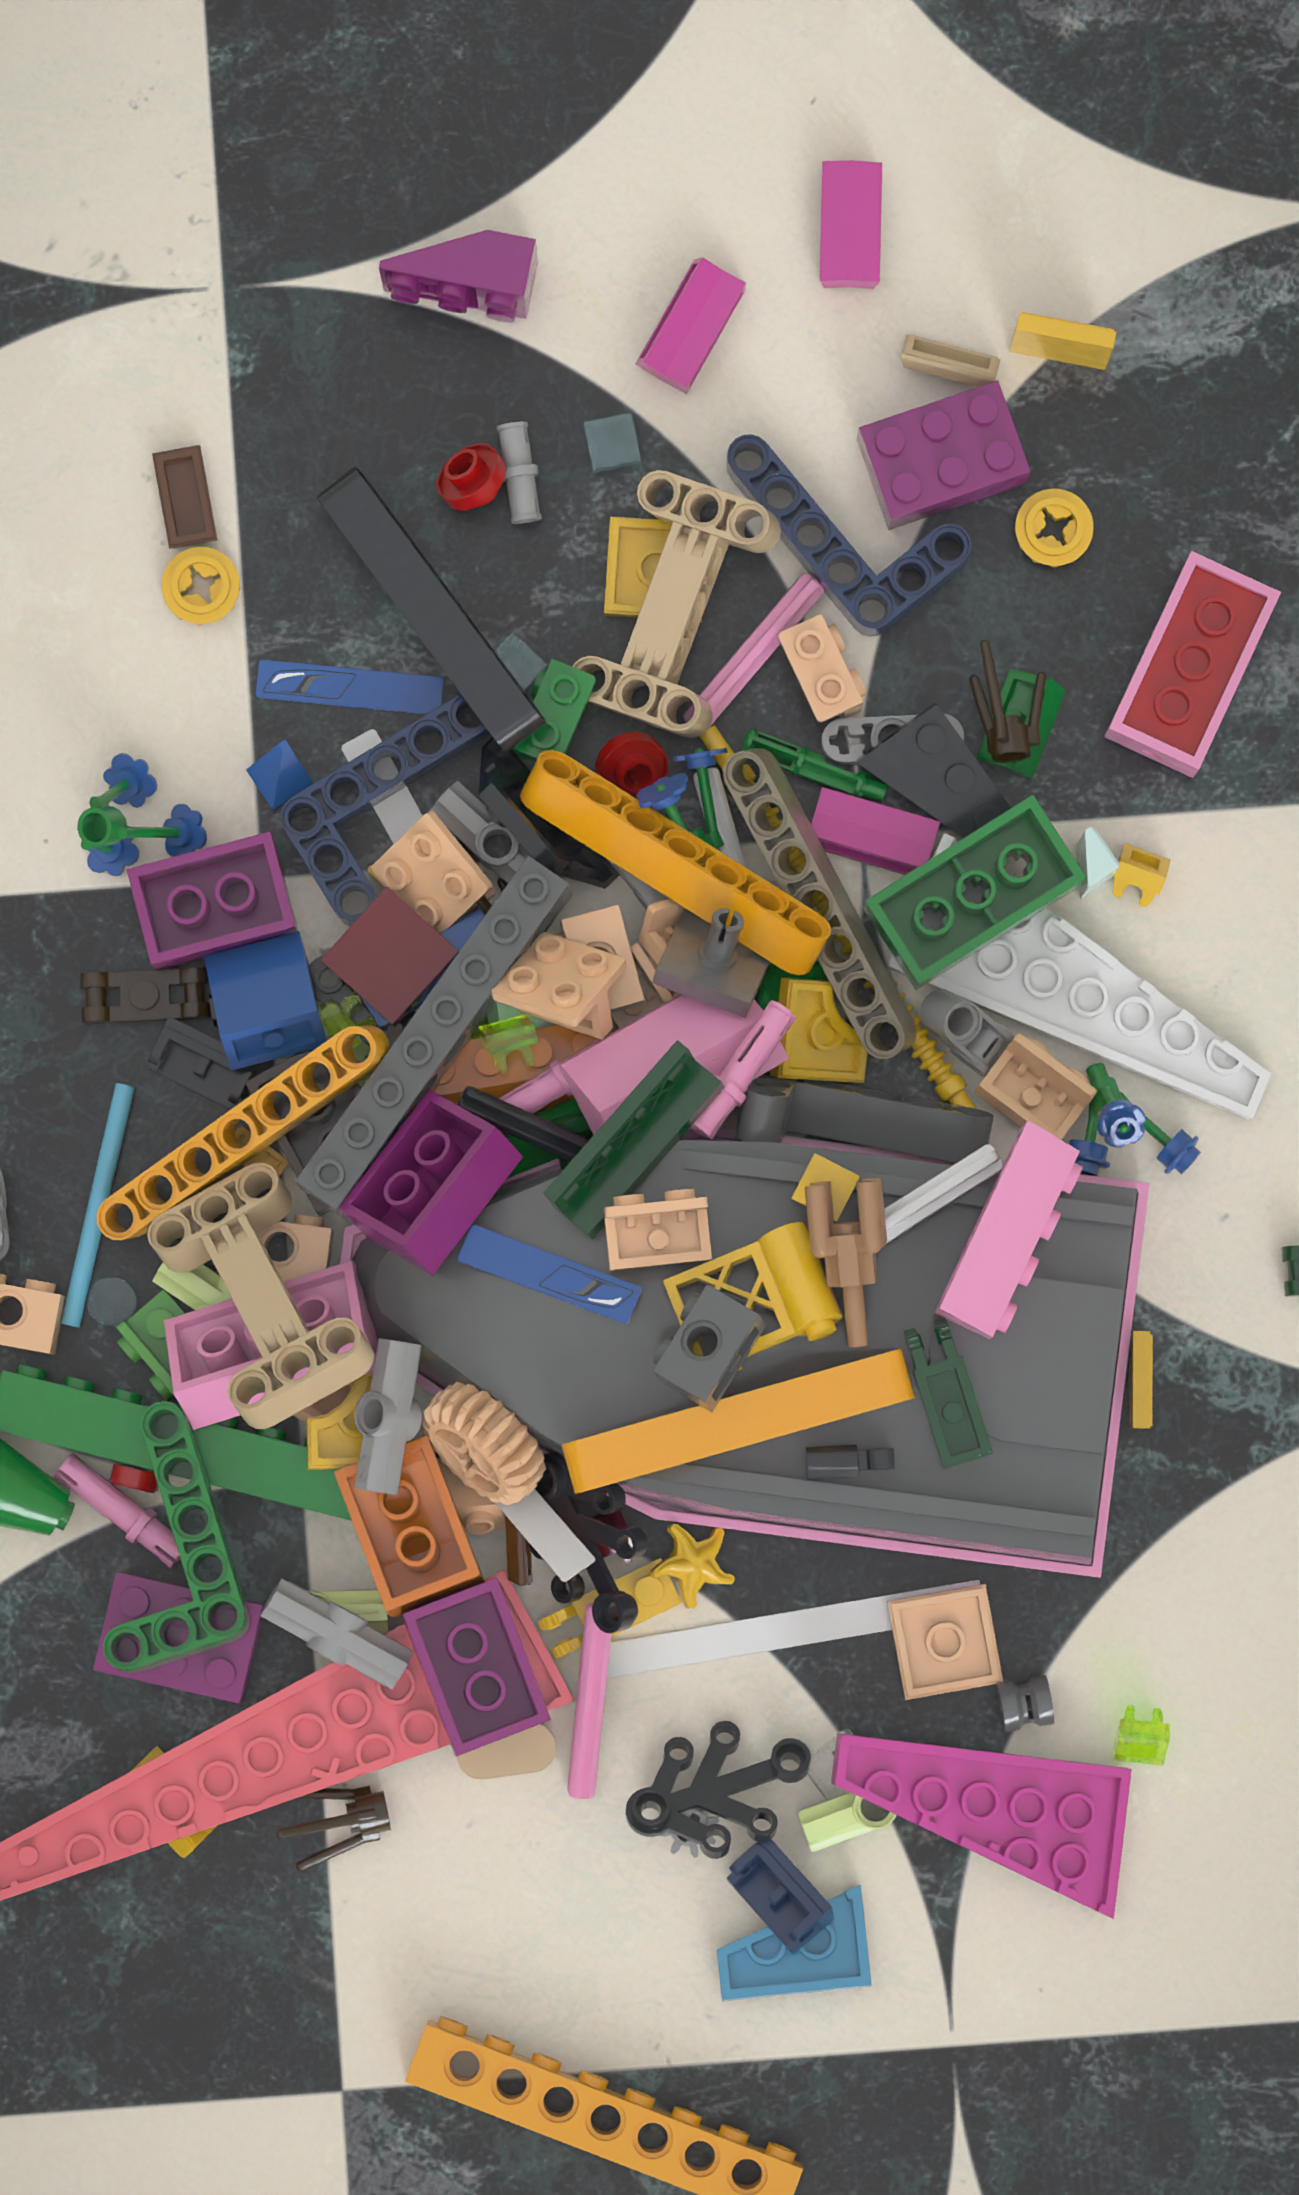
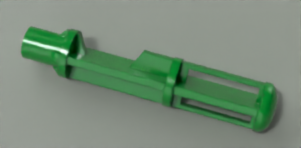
M755 728L750 729L742 741L741 751L753 748L765 749L771 752L777 761L790 766L779 763L781 769L854 797L862 798L865 796L882 803L888 788V784L871 778L870 774L865 770L854 774L827 764L823 755L762 733ZM758 736L763 737V738H766V739L771 740V741H774V742L779 743V744H781V745L787 746V747H789V748L795 749V750H797V751H793V750H791V749H788V748H785V747H783V746L777 745V744L772 743V742H770V741H767V740H764V739H762V738H759Z

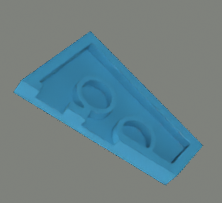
M861 1885L827 1900L832 1906L834 1919L794 1954L785 1947L769 1927L717 1949L722 2002L871 1987Z

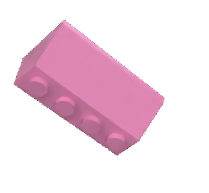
M679 994L606 1036L603 1040L597 1041L564 1060L558 1066L594 1135L677 1040L690 1050L698 1063L713 1075L719 1076L764 1010L753 1000L745 1018ZM781 1042L777 1044L775 1050L754 1079L789 1059Z
M1027 1121L1021 1127L1005 1160L1004 1167L997 1177L937 1305L935 1314L988 1339L994 1336L996 1330L1003 1333L1007 1331L1018 1305L1011 1303L1010 1299L1018 1283L1027 1287L1040 1260L1032 1256L1039 1237L1046 1240L1050 1239L1061 1215L1060 1212L1053 1209L1061 1191L1068 1194L1072 1192L1083 1166L1075 1163L1080 1152L1079 1150L1032 1122Z
M352 1260L285 1281L284 1284L309 1332L335 1318H348L357 1324L374 1352L373 1364L363 1376L373 1373L378 1347L377 1334ZM229 1299L164 1320L173 1393L193 1430L239 1416V1412L229 1400L227 1393L228 1384L237 1372L260 1360L262 1356L233 1300ZM354 1343L344 1345L337 1354L346 1353L352 1348ZM309 1368L299 1370L293 1379L303 1377ZM265 1393L256 1394L248 1404L258 1402Z

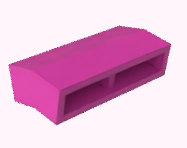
M853 160L822 161L820 282L823 288L874 289L880 283L882 162Z
M703 257L694 259L635 364L659 380L687 394L744 294L746 283Z
M824 787L821 789L811 823L825 852L903 875L908 874L930 859L940 825L939 821Z

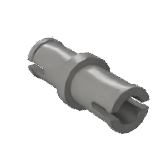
M520 421L499 425L496 428L499 433L502 458L507 467L504 481H506L511 524L539 521L542 519V514L539 509L535 477L539 476L538 465L532 463L527 430L528 422Z

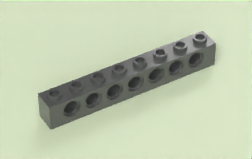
M527 856L295 1182L302 1191L341 1218L344 1216V1213L339 1209L340 1205L429 1089L434 1090L497 1002L493 1000L492 989L503 979L507 971L522 954H525L532 946L536 938L541 933L547 932L572 897L568 882L530 856Z

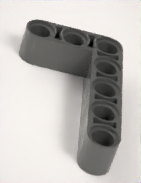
M769 1070L752 1080L744 1093L746 1099L740 1107L735 1136L745 1142L781 1143L786 1133L793 1131L957 1163L982 1146L989 1144L994 1116L989 1112L971 1107L840 1082L777 1078L770 1076Z

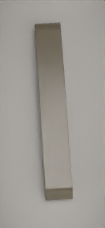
M760 748L734 753L727 759L724 765L723 776L725 783L781 890L813 909L811 904L812 895L816 890L823 892L828 898L829 910L823 917L830 924L831 933L817 959L863 1047L870 1055L878 1059H888L906 1052L916 1040L917 1029L914 1020L777 759L771 752ZM749 758L755 761L760 769V777L754 785L749 783L743 774V765ZM771 802L777 804L783 813V821L779 828L771 826L766 819V809ZM793 846L800 848L805 854L806 865L802 872L793 869L789 863V852ZM838 934L846 936L851 942L852 954L849 959H843L835 951L834 941ZM861 978L869 980L875 988V998L872 1003L863 1001L858 995L857 984ZM883 1022L892 1024L898 1032V1042L895 1047L888 1046L881 1039L880 1028Z

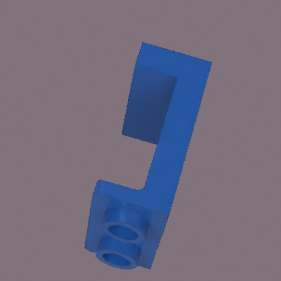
M300 931L204 956L219 1034L231 1071L316 1049L327 1041L318 1012L308 967L309 961Z

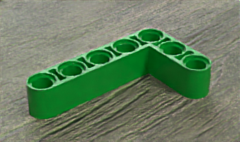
M166 1401L156 1402L146 1409L141 1419V1431L193 1601L118 1625L109 1631L103 1642V1654L108 1663L126 1673H139L234 1642L243 1637L250 1624L247 1603L193 1428L185 1413L175 1404ZM164 1415H175L179 1423L177 1432L168 1439L157 1438L154 1433L156 1421ZM178 1462L191 1463L193 1476L189 1483L181 1487L172 1486L169 1482L170 1469ZM195 1509L205 1510L208 1516L206 1528L199 1534H187L183 1527L185 1516L188 1512ZM208 1557L220 1558L223 1566L220 1577L210 1583L201 1582L198 1577L199 1564ZM222 1605H233L237 1610L238 1616L235 1625L226 1631L216 1630L212 1620L216 1609ZM175 1620L186 1621L189 1627L188 1639L180 1646H169L165 1641L164 1635L167 1626ZM126 1636H136L141 1644L140 1654L131 1662H121L116 1650L118 1643Z

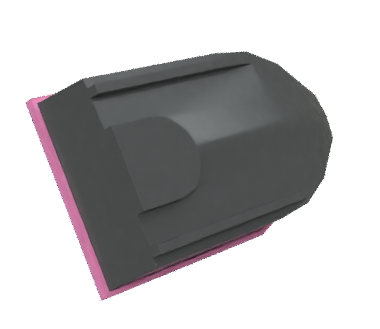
M722 1127L719 1128L712 1141H709L688 1129L684 1136L680 1138L631 1195L644 1194V1202L651 1203L665 1201L664 1192L695 1189L696 1198L707 1197V1216L713 1260L757 1242L763 1235L786 1224L804 1222L808 1229L806 1206L791 1199L814 1153L859 1175L858 1182H861L863 1178L881 1177L884 1208L956 1163L875 1147L785 1136L781 1143L745 1142L736 1138L737 1129ZM558 1158L506 1179L472 1225L483 1227L640 1286L642 1288L641 1294L627 1324L459 1262L457 1258L471 1226L433 1276L367 1238L355 1225L345 1227L340 1264L352 1260L356 1268L368 1311L377 1334V1340L379 1341V1338L422 1345L416 1379L417 1385L434 1396L439 1391L443 1392L449 1385H454L456 1382L465 1385L471 1384L476 1386L479 1391H487L491 1398L496 1401H502L503 1406L508 1411L514 1412L517 1420L527 1426V1432L537 1439V1447L543 1454L557 1453L564 1457L562 1444L699 1406L659 1381L653 1373V1369L656 1366L653 1363V1358L662 1341L668 1336L674 1338L681 1326L663 1280L708 1261L610 1271L605 1225L593 1239H590L558 1212L543 1194L563 1171ZM999 1173L889 1241L880 1251L875 1253L878 1283L863 1285L868 1335L867 1346L848 1347L843 1288L832 1287L843 1314L842 1319L836 1323V1332L817 1341H809L807 1336H797L746 1357L741 1365L743 1369L736 1373L721 1399L902 1349L915 1394L914 1399L617 1482L625 1492V1504L657 1520L1101 1578L1150 1183L1080 1174L1072 1192L1068 1194L1061 1191L1053 1209L1060 1212L1061 1215L1050 1239L1046 1240L1039 1237L1032 1252V1256L1040 1260L1029 1284L1025 1287L1018 1283L1010 1299V1302L1018 1305L1007 1331L1003 1333L996 1330L994 1336L988 1339L946 1319L958 1356H963L993 1451L992 1455L943 1470L912 1371L916 1369L911 1359L904 1331L915 1328L917 1333L920 1334L928 1366L946 1361L942 1347L938 1344L934 1332V1321L944 1318L934 1312ZM856 1186L838 1221H834V1223L859 1221ZM753 1258L733 1266L726 1284L751 1294L759 1276ZM820 1258L823 1268L825 1270V1260L824 1258ZM721 1272L709 1277L718 1280ZM697 1281L678 1289L684 1305L694 1293L701 1295L707 1284ZM763 1286L759 1297L770 1301ZM722 1291V1293L742 1305H746L747 1300ZM755 1304L753 1311L758 1313L766 1324L760 1336L781 1328L774 1311ZM712 1335L702 1337L700 1346L704 1356L710 1355L716 1349L717 1337ZM857 1445V1450L894 1448L895 1469L859 1471V1477L807 1480L806 1447Z

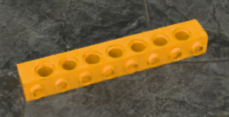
M440 2016L438 2023L428 2020L405 2082L698 2195H794L803 2171L802 2163L794 2160L797 2153L791 2149L772 2142H768L766 2149L747 2142L750 2135L742 2130L721 2124L720 2130L716 2131L701 2125L703 2117L695 2112L678 2106H674L672 2113L653 2106L656 2099L648 2094L631 2088L627 2089L625 2095L606 2088L609 2080L584 2070L580 2071L578 2077L560 2071L562 2062L552 2057L534 2052L532 2059L513 2053L515 2044L490 2034H487L485 2041L466 2034L467 2025L444 2016ZM459 2051H470L478 2058L480 2066L474 2075L462 2077L452 2069L451 2058ZM506 2069L519 2070L526 2078L527 2085L525 2089L516 2095L504 2093L498 2085L500 2073ZM553 2087L566 2088L573 2096V2105L569 2110L562 2113L551 2111L546 2106L544 2100L547 2091ZM610 2105L616 2108L621 2117L619 2124L609 2131H603L595 2127L591 2120V2114L597 2107ZM657 2123L663 2126L668 2135L666 2142L656 2149L643 2146L639 2141L638 2133L644 2125ZM704 2141L710 2144L714 2150L712 2161L702 2167L690 2164L685 2157V2151L691 2143ZM743 2159H751L761 2167L759 2179L749 2185L738 2183L732 2175L735 2164Z

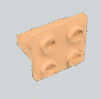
M433 811L424 814L371 867L372 872L385 888L391 889L438 933L443 932L454 925L459 919L480 908L477 902L484 895L488 901L496 895L492 889L491 881Z
M543 932L536 938L525 954L523 953L507 971L496 987L492 989V997L494 1001L518 1008V1011L603 1040L613 1028L607 990L625 971L626 961L624 957Z

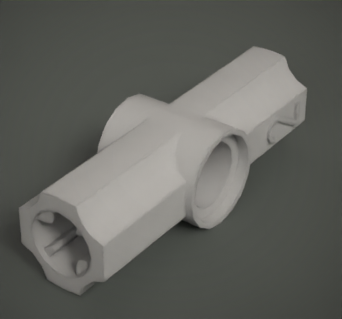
M457 780L440 796L430 809V811L436 813L448 830L478 857L483 866L492 870L506 884L510 882L526 858L520 852L519 842L507 828L500 827L490 818L486 811V806ZM493 835H504L512 843L510 852L502 858L490 857L484 851L487 839ZM557 875L567 882L563 876Z
M379 1338L371 1390L361 1396L355 1408L354 1420L356 1428L363 1435L354 1487L356 1489L392 1495L398 1494L406 1441H410L416 1436L422 1423L421 1407L417 1400L413 1398L422 1345Z
M280 1578L260 1614L261 1617L305 1640V1645L339 1665L344 1666L348 1664L359 1670L363 1675L391 1689L400 1679L413 1653L409 1648L367 1626L368 1621L330 1600L326 1603L313 1596L309 1591L283 1578Z

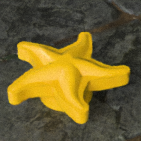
M670 1524L667 1527V1531L674 1540V1550L668 1558L651 1569L650 1575L653 1578L669 1575L677 1580L685 1608L694 1609L697 1606L696 1595L704 1583L732 1584L734 1582V1576L724 1573L715 1561L724 1537V1530L722 1528H714L708 1538L696 1542L678 1524Z

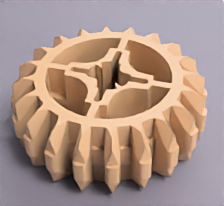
M460 1382L449 1385L443 1392L439 1391L431 1399L430 1405L423 1411L424 1415L422 1416L424 1436L427 1435L433 1450L440 1456V1462L445 1463L452 1470V1475H457L463 1480L465 1486H471L479 1496H487L492 1502H501L509 1506L512 1503H518L524 1496L527 1497L537 1487V1482L543 1477V1472L546 1470L543 1452L537 1447V1439L527 1432V1426L521 1424L515 1417V1413L508 1411L503 1406L502 1401L494 1400L487 1391H479L474 1385H465Z

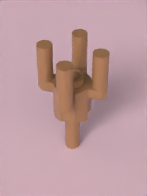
M881 1177L863 1178L861 1182H856L859 1221L834 1223L830 1181L810 1183V1186L805 1187L810 1250L815 1257L824 1258L827 1287L843 1288L848 1347L868 1345L863 1285L878 1283L875 1253L880 1251L887 1242Z

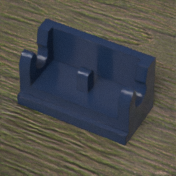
M772 1839L767 1842H756L729 1867L732 1872L727 1877L729 1884L792 1954L798 1951L834 1919L832 1906Z

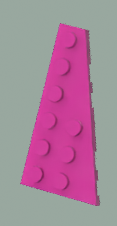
M837 1733L831 1784L1114 1919L1132 1769Z

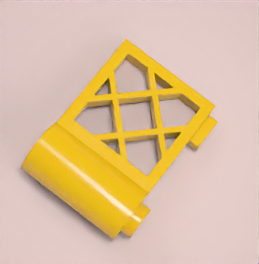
M794 1222L778 1227L763 1235L757 1242L663 1280L680 1325L684 1322L680 1319L685 1305L678 1289L697 1281L709 1284L720 1292L724 1291L747 1300L745 1306L751 1310L757 1304L774 1311L781 1328L760 1336L747 1357L797 1336H807L809 1341H817L828 1337L837 1331L836 1323L843 1317L832 1287H827L826 1273L821 1260L811 1253L809 1231L804 1222ZM753 1258L759 1276L751 1294L726 1284L733 1266ZM721 1272L718 1280L709 1277ZM763 1286L770 1301L759 1297ZM700 1337L694 1344L693 1354L703 1357L704 1353L700 1346L702 1337Z

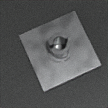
M684 908L656 968L652 983L746 1018L770 961L738 942L740 931L744 926L743 917L738 912H734L731 924L727 926L726 921L730 909L716 910L713 913L712 923L710 924Z

